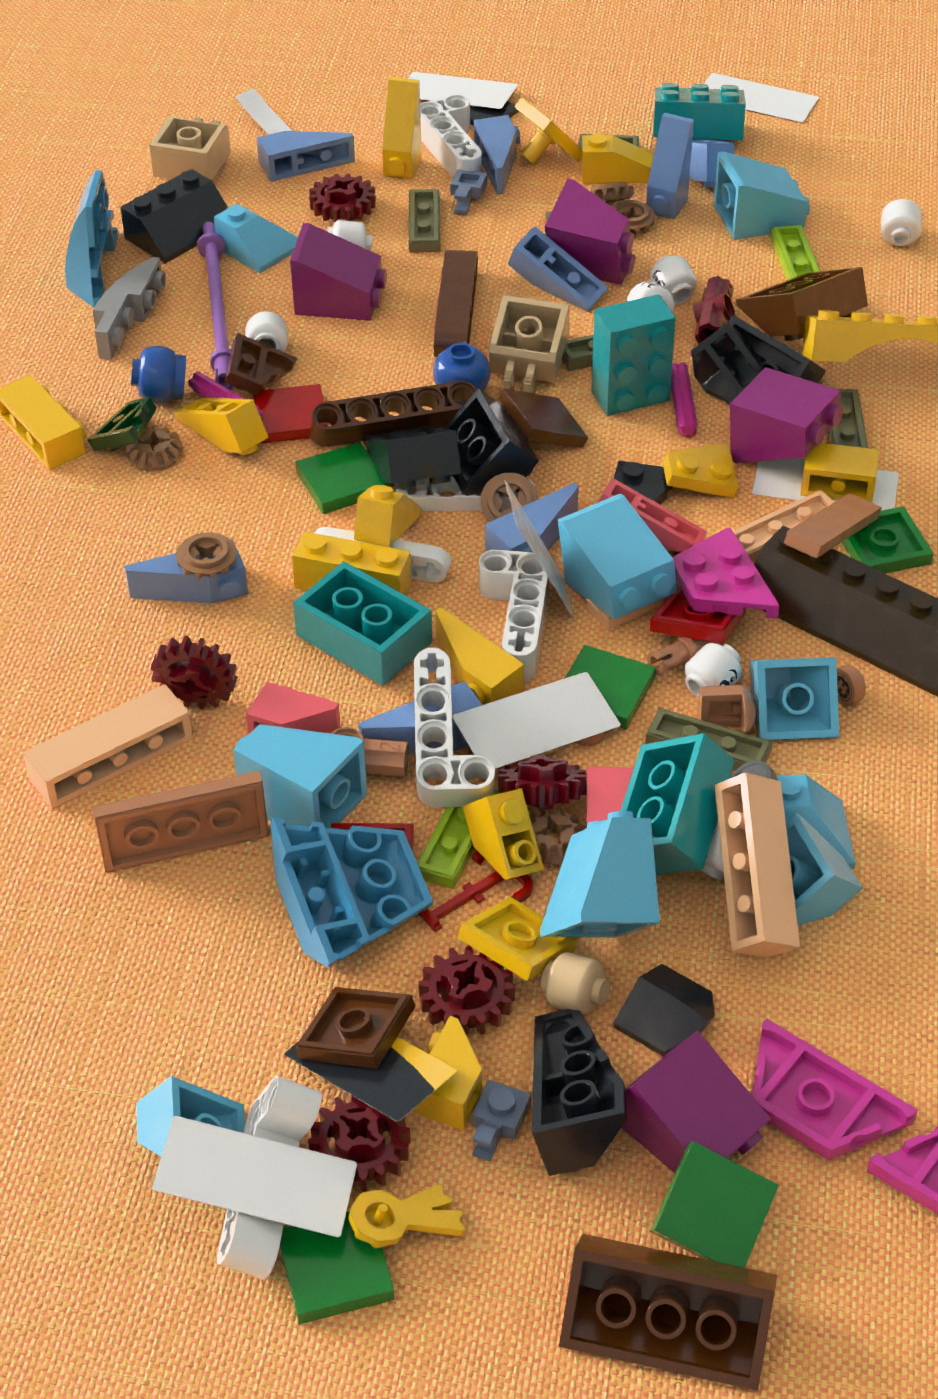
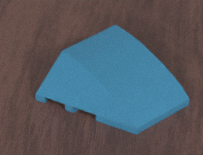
M95 170L84 188L70 234L65 262L67 288L93 308L105 290L101 267L103 251H115L119 236L118 227H112L111 224L112 219H114L113 210H108L109 194L102 170Z
M272 817L271 833L277 886L303 953L325 967L332 966L432 906L434 901L404 831L353 825L350 830L326 828L323 822L312 821L310 826L287 824L286 818Z

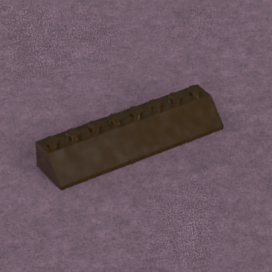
M782 526L763 545L754 565L779 604V619L938 697V598L834 549H830L818 558H814L787 546L784 540L790 528Z

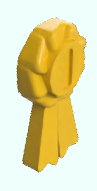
M437 1184L403 1200L383 1190L366 1191L359 1194L352 1204L348 1216L355 1237L371 1244L374 1248L396 1245L406 1230L451 1236H463L465 1231L464 1225L460 1222L463 1211L448 1210L453 1200L443 1194V1186L441 1184Z

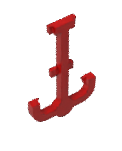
M478 851L472 853V860L481 866L485 858ZM495 871L474 885L468 882L463 885L464 891L432 911L427 908L418 915L436 933L442 929L440 924L441 918L472 899L478 904L483 902L485 897L482 893L505 879ZM527 874L511 878L517 879L523 885V888L515 892L511 897L520 903L528 899L532 894L533 886L530 876Z

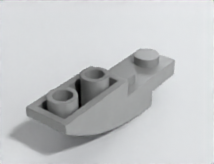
M159 257L150 258L120 277L107 289L93 308L99 358L112 360L117 348L123 345L124 335L128 327L131 328L134 321L145 322L150 310L155 308L157 296L160 290H164L166 285V273L161 270Z

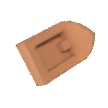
M746 686L700 687L698 719L723 727L740 726L743 733L751 729L756 718L757 709L753 695Z

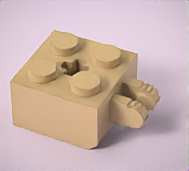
M169 116L149 144L153 177L166 178L167 180L181 175L184 171L193 169L213 181L231 154L228 126L221 124L218 120H213L211 123L204 122L203 118L195 117L194 120Z
M503 295L489 345L490 373L504 375L503 389L511 390L515 377L524 378L523 391L527 393H532L536 380L556 383L570 330L569 305Z

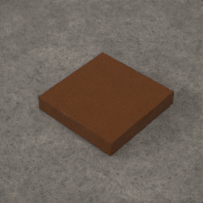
M503 389L498 398L527 440L579 448L584 447L588 440V436L557 397Z
M334 987L295 1047L299 1059L378 1069L416 1007L413 997L410 994Z

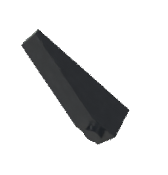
M565 1009L535 1016L533 1138L549 1176L593 1167L627 1121L626 1088L619 1074L615 1072L609 1057L601 1049L580 1010Z

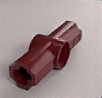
M719 276L708 279L707 287L703 291L702 301L693 305V312L697 322L695 339L698 344L728 323L733 315L736 316L732 304L734 288L729 279H722Z

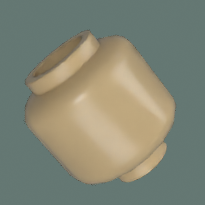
M565 952L555 960L552 959L547 963L541 978V990L546 994L550 1006L560 1010H580L583 1016H587L594 1012L598 1005H603L607 1001L610 993V981L605 977V969L601 962Z

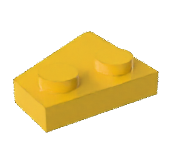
M728 443L669 451L663 460L667 486L734 498L739 488Z

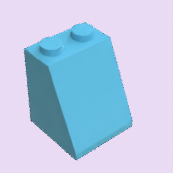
M718 152L713 206L734 240L770 234L773 227L802 225L804 229L806 215L810 211L809 201L806 196H803L798 188L797 181L792 179L786 168L727 152Z
M621 493L557 519L566 584L586 599H590L611 618L617 619L677 592L674 559Z
M259 724L248 736L242 737L233 749L236 775L260 771L263 781L267 819L270 821L272 817L286 818L287 824L310 826L311 822L315 821L323 822L326 828H331V823H341L367 796L364 741L358 737Z
M631 811L612 812L607 814V820L587 823V829L571 836L540 928L541 937L619 938L660 923L651 818H634V814Z

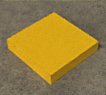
M512 897L504 899L463 922L457 937L527 982L542 973L550 960H555L565 952L574 953L579 938L541 937L540 928L544 917Z

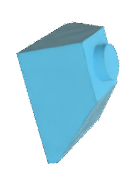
M239 204L230 206L214 216L215 233L223 237L225 244L224 253L258 273L265 271L293 254L298 239L297 236Z
M836 657L750 660V685L757 709L755 723L758 737L767 740L839 737Z
M806 774L776 775L778 781H781L785 821L790 819L795 813L801 815L845 858L850 868L855 869L856 863L843 801Z
M795 813L786 821L797 924L799 926L832 916L862 890L863 887L845 858L801 815Z
M170 1076L136 1102L137 1142L159 1156H162L174 1116L244 1132L245 1115L243 1104L173 1076Z

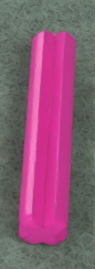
M674 362L672 363L671 389L678 433L683 437L686 435L694 436L697 433V419L688 366L683 362L680 364Z
M201 372L194 373L193 377L188 380L189 387L202 397L245 399ZM256 405V408H257V410H258V413H259L260 417L262 418L263 412H262V411L259 409V407Z

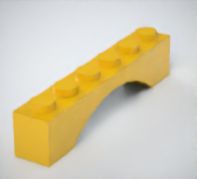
M819 310L818 316L807 315L802 355L811 361L845 363L859 352L876 344L892 340L918 339L938 344V318L917 316V321H905L904 315L884 314L883 320L872 319V314L865 312H852L851 318L839 317L838 311Z

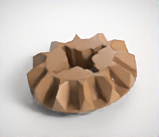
M627 182L607 183L590 187V192L604 202L611 203L630 199L634 195V186H627Z
M624 200L611 205V207L629 219L630 233L637 235L639 231L647 232L649 227L654 225L655 212L645 203L636 200Z
M153 426L151 430L144 431L136 443L128 444L126 451L129 460L133 464L153 469L165 467L175 462L181 456L183 447L178 433L170 432L167 427L156 430ZM157 444L155 451H152L151 445Z
M502 473L490 479L484 486L481 494L482 513L489 522L513 512L512 507H509L500 513L503 506V500L500 498V495L509 497L505 480L514 495L519 491L517 500L521 507L538 500L537 491L531 481L517 473Z
M200 533L185 539L179 545L176 551L177 565L182 567L185 575L195 574L198 580L204 575H210L214 579L218 572L228 574L229 566L236 564L237 551L234 542L222 534Z
M561 808L557 813H549L546 810H542L539 816L529 815L542 863L550 865L562 864L571 836L585 830V825L578 822L576 814L567 816ZM548 829H552L556 834H560L559 844L551 835L547 834Z

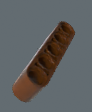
M445 250L434 331V357H438L442 351L453 344H470L478 269L477 251Z
M455 381L323 402L318 404L312 412L310 437L317 445L330 447L363 441L364 435L428 426L444 428L463 406L455 401L466 403L477 390L469 382ZM427 406L433 410H425L422 407ZM388 412H396V413H398L399 415H398V416H393V415L389 414ZM355 417H362L366 421H358ZM327 422L333 426L325 427L320 423Z

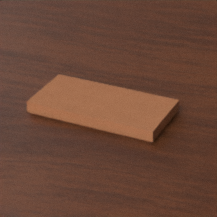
M260 771L92 807L105 872L269 836L263 781Z

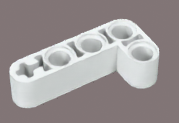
M456 94L421 103V141L451 177L454 178L458 169L482 172V151L466 133L470 130L469 98Z
M489 550L484 552L479 558V591L488 599L509 601L502 649L524 664V682H527L537 672L549 596V578L532 552Z
M439 648L423 649L414 660L417 794L421 802L429 807H462L484 797L494 795L495 768L493 763L484 756L453 755L450 659ZM428 673H436L437 683L429 684ZM434 705L439 706L442 709H440L439 711L431 712L427 711L425 708ZM434 741L443 744L435 749L425 746L429 742ZM473 777H480L485 782L475 785L467 780ZM432 778H439L444 783L433 786L427 784L426 781Z
M275 1076L253 1103L246 1119L243 1133L299 1147L300 1140L311 1129L317 1118L322 1101V1093ZM227 1209L217 1254V1264L262 1280L267 1279L277 1259L284 1224Z

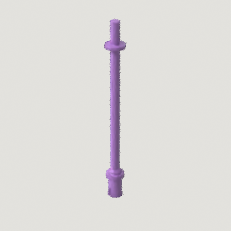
M205 222L203 224V235L197 241V248L199 254L206 258L216 348L210 356V364L215 371V381L228 389H232L234 386L225 382L231 349H229L219 265V256L223 254L225 244L223 237L215 233L214 223Z

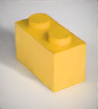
M827 443L816 445L805 457L800 496H808L822 490L833 500H839L851 493L872 503L879 449Z

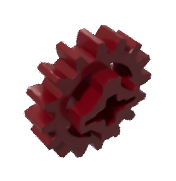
M347 173L345 177H340L338 174H334L330 178L323 177V183L314 182V188L309 189L310 210H314L315 216L322 215L323 221L334 219L335 223L341 219L346 221L362 220V214L370 215L371 208L376 207L375 187L371 186V181L369 180L362 182V176L360 175L351 177V174Z
M184 636L182 643L171 638L167 646L162 644L159 646L157 654L154 656L150 668L153 671L151 680L159 682V686L166 684L177 699L179 698L183 701L184 707L188 708L191 703H197L200 709H204L206 703L209 702L216 708L219 706L220 700L227 702L231 692L234 691L238 678L235 675L237 665L229 663L231 658L229 653L221 655L218 653V644H214L211 647L205 645L204 638H200L197 643H192L188 636Z
M533 755L527 761H517L516 765L508 764L504 766V769L498 770V794L522 788L526 805L538 807L539 810L554 809V805L558 803L569 804V799L580 800L581 795H586V770H581L579 765L568 766V761L564 759L556 760L547 758L545 755Z
M467 946L465 953L458 955L454 948H450L449 958L444 959L435 955L433 957L434 968L424 966L423 980L419 981L418 984L419 997L421 1000L422 1012H429V1021L432 1025L443 1021L445 1026L449 1016L459 1019L466 1036L469 1033V1028H476L483 1035L485 1034V1024L490 1023L495 1027L501 1026V1014H511L512 1001H515L513 972L504 970L502 965L494 960L490 961L489 957L482 953L474 955L471 946Z
M352 1095L351 1102L346 1104L339 1097L334 1098L335 1109L333 1111L323 1107L319 1110L320 1122H314L310 1129L311 1138L308 1139L309 1150L355 1161L357 1167L353 1182H359L362 1192L368 1190L369 1181L374 1179L381 1187L385 1186V1173L389 1172L398 1176L401 1173L400 1161L409 1160V1144H411L410 1127H406L405 1117L400 1121H395ZM385 1131L388 1132L391 1138L389 1146L385 1144V1137L383 1136ZM331 1137L335 1139L336 1149L333 1152L329 1147Z

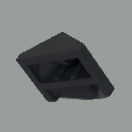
M729 322L691 350L694 377L707 394L719 398L727 404H730L764 369L752 346Z
M660 964L638 978L613 1023V1028L664 1056L697 1030L702 1033L713 1020L715 1012L712 991L664 964Z

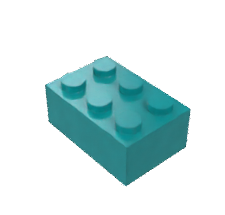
M663 83L661 87H655L653 137L658 138L662 115L668 113L694 120L692 139L743 140L746 108L744 90H739V87L736 85H722L721 89H709V86L706 84H693L691 88H679V84Z
M659 294L594 309L591 392L607 416L670 401L676 317Z
M345 561L293 602L297 636L382 686L408 665L420 651L432 644L431 609Z
M705 733L643 744L640 747L621 811L633 812L634 818H651L656 875L704 868L718 820L714 785L730 778L735 761L734 758Z

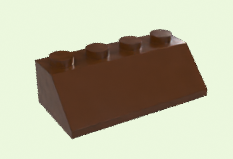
M862 267L804 273L736 299L737 307L770 337L784 336L785 341L804 338L807 315L818 316L819 310L838 311L839 317L851 318L852 312L868 306Z
M582 1233L574 1251L559 1347L758 1391L777 1275Z

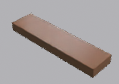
M849 493L788 530L784 543L809 556L818 558L877 520L882 507Z

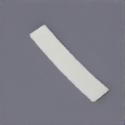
M255 89L236 96V99L268 135L282 131H293L267 105Z

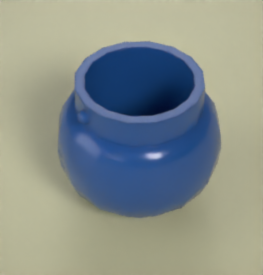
M468 343L453 344L442 351L436 358L433 367L435 384L466 381L475 386L476 390L481 389L484 392L490 380L489 361L482 351ZM455 401L457 404H460V405H464V404H465L464 402H461V401Z
M151 346L141 352L140 359H133L131 386L137 387L138 395L141 398L150 397L155 404L168 403L171 399H183L186 355L175 354V351L164 346Z

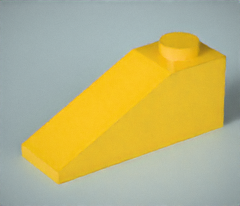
M392 76L388 79L382 146L383 176L413 179L422 161L419 80Z
M600 133L582 135V184L648 183L654 153L613 135Z
M200 397L174 412L179 421L223 452L239 453L240 456L247 455L259 448L258 443L269 438L253 399Z
M374 485L369 487L357 500L354 540L390 547L422 515V507L405 494L393 492V488L389 486Z
M442 607L436 610V638L441 649L449 656L451 671L457 683L465 681L482 705L524 691V664Z

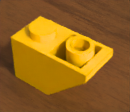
M522 788L487 796L462 806L473 847L505 880L544 870Z
M449 1016L442 1031L436 1030L432 1035L427 1053L457 1069V1072L416 1106L413 1112L464 1131L482 1094V1068L459 1019Z

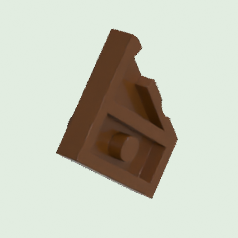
M237 333L232 343L225 382L239 390L257 395L293 369L297 358Z

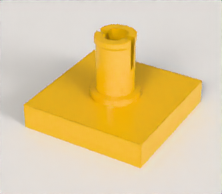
M521 98L515 105V108L537 127V133L520 153L531 163L535 164L550 144H556L579 163L581 160V148L549 118L524 98Z

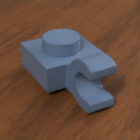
M457 170L450 184V195H454V199H457L454 213L467 214L470 200L481 198L487 186V173Z
M488 1080L472 1113L471 1126L477 1127L473 1136V1142L477 1144L472 1156L490 1162L501 1136L512 1140L516 1139L531 1106V1093Z

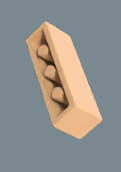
M163 684L24 751L23 755L29 780L51 809L192 740L189 711L166 684Z
M743 773L715 784L732 951L768 958L800 948L781 781Z

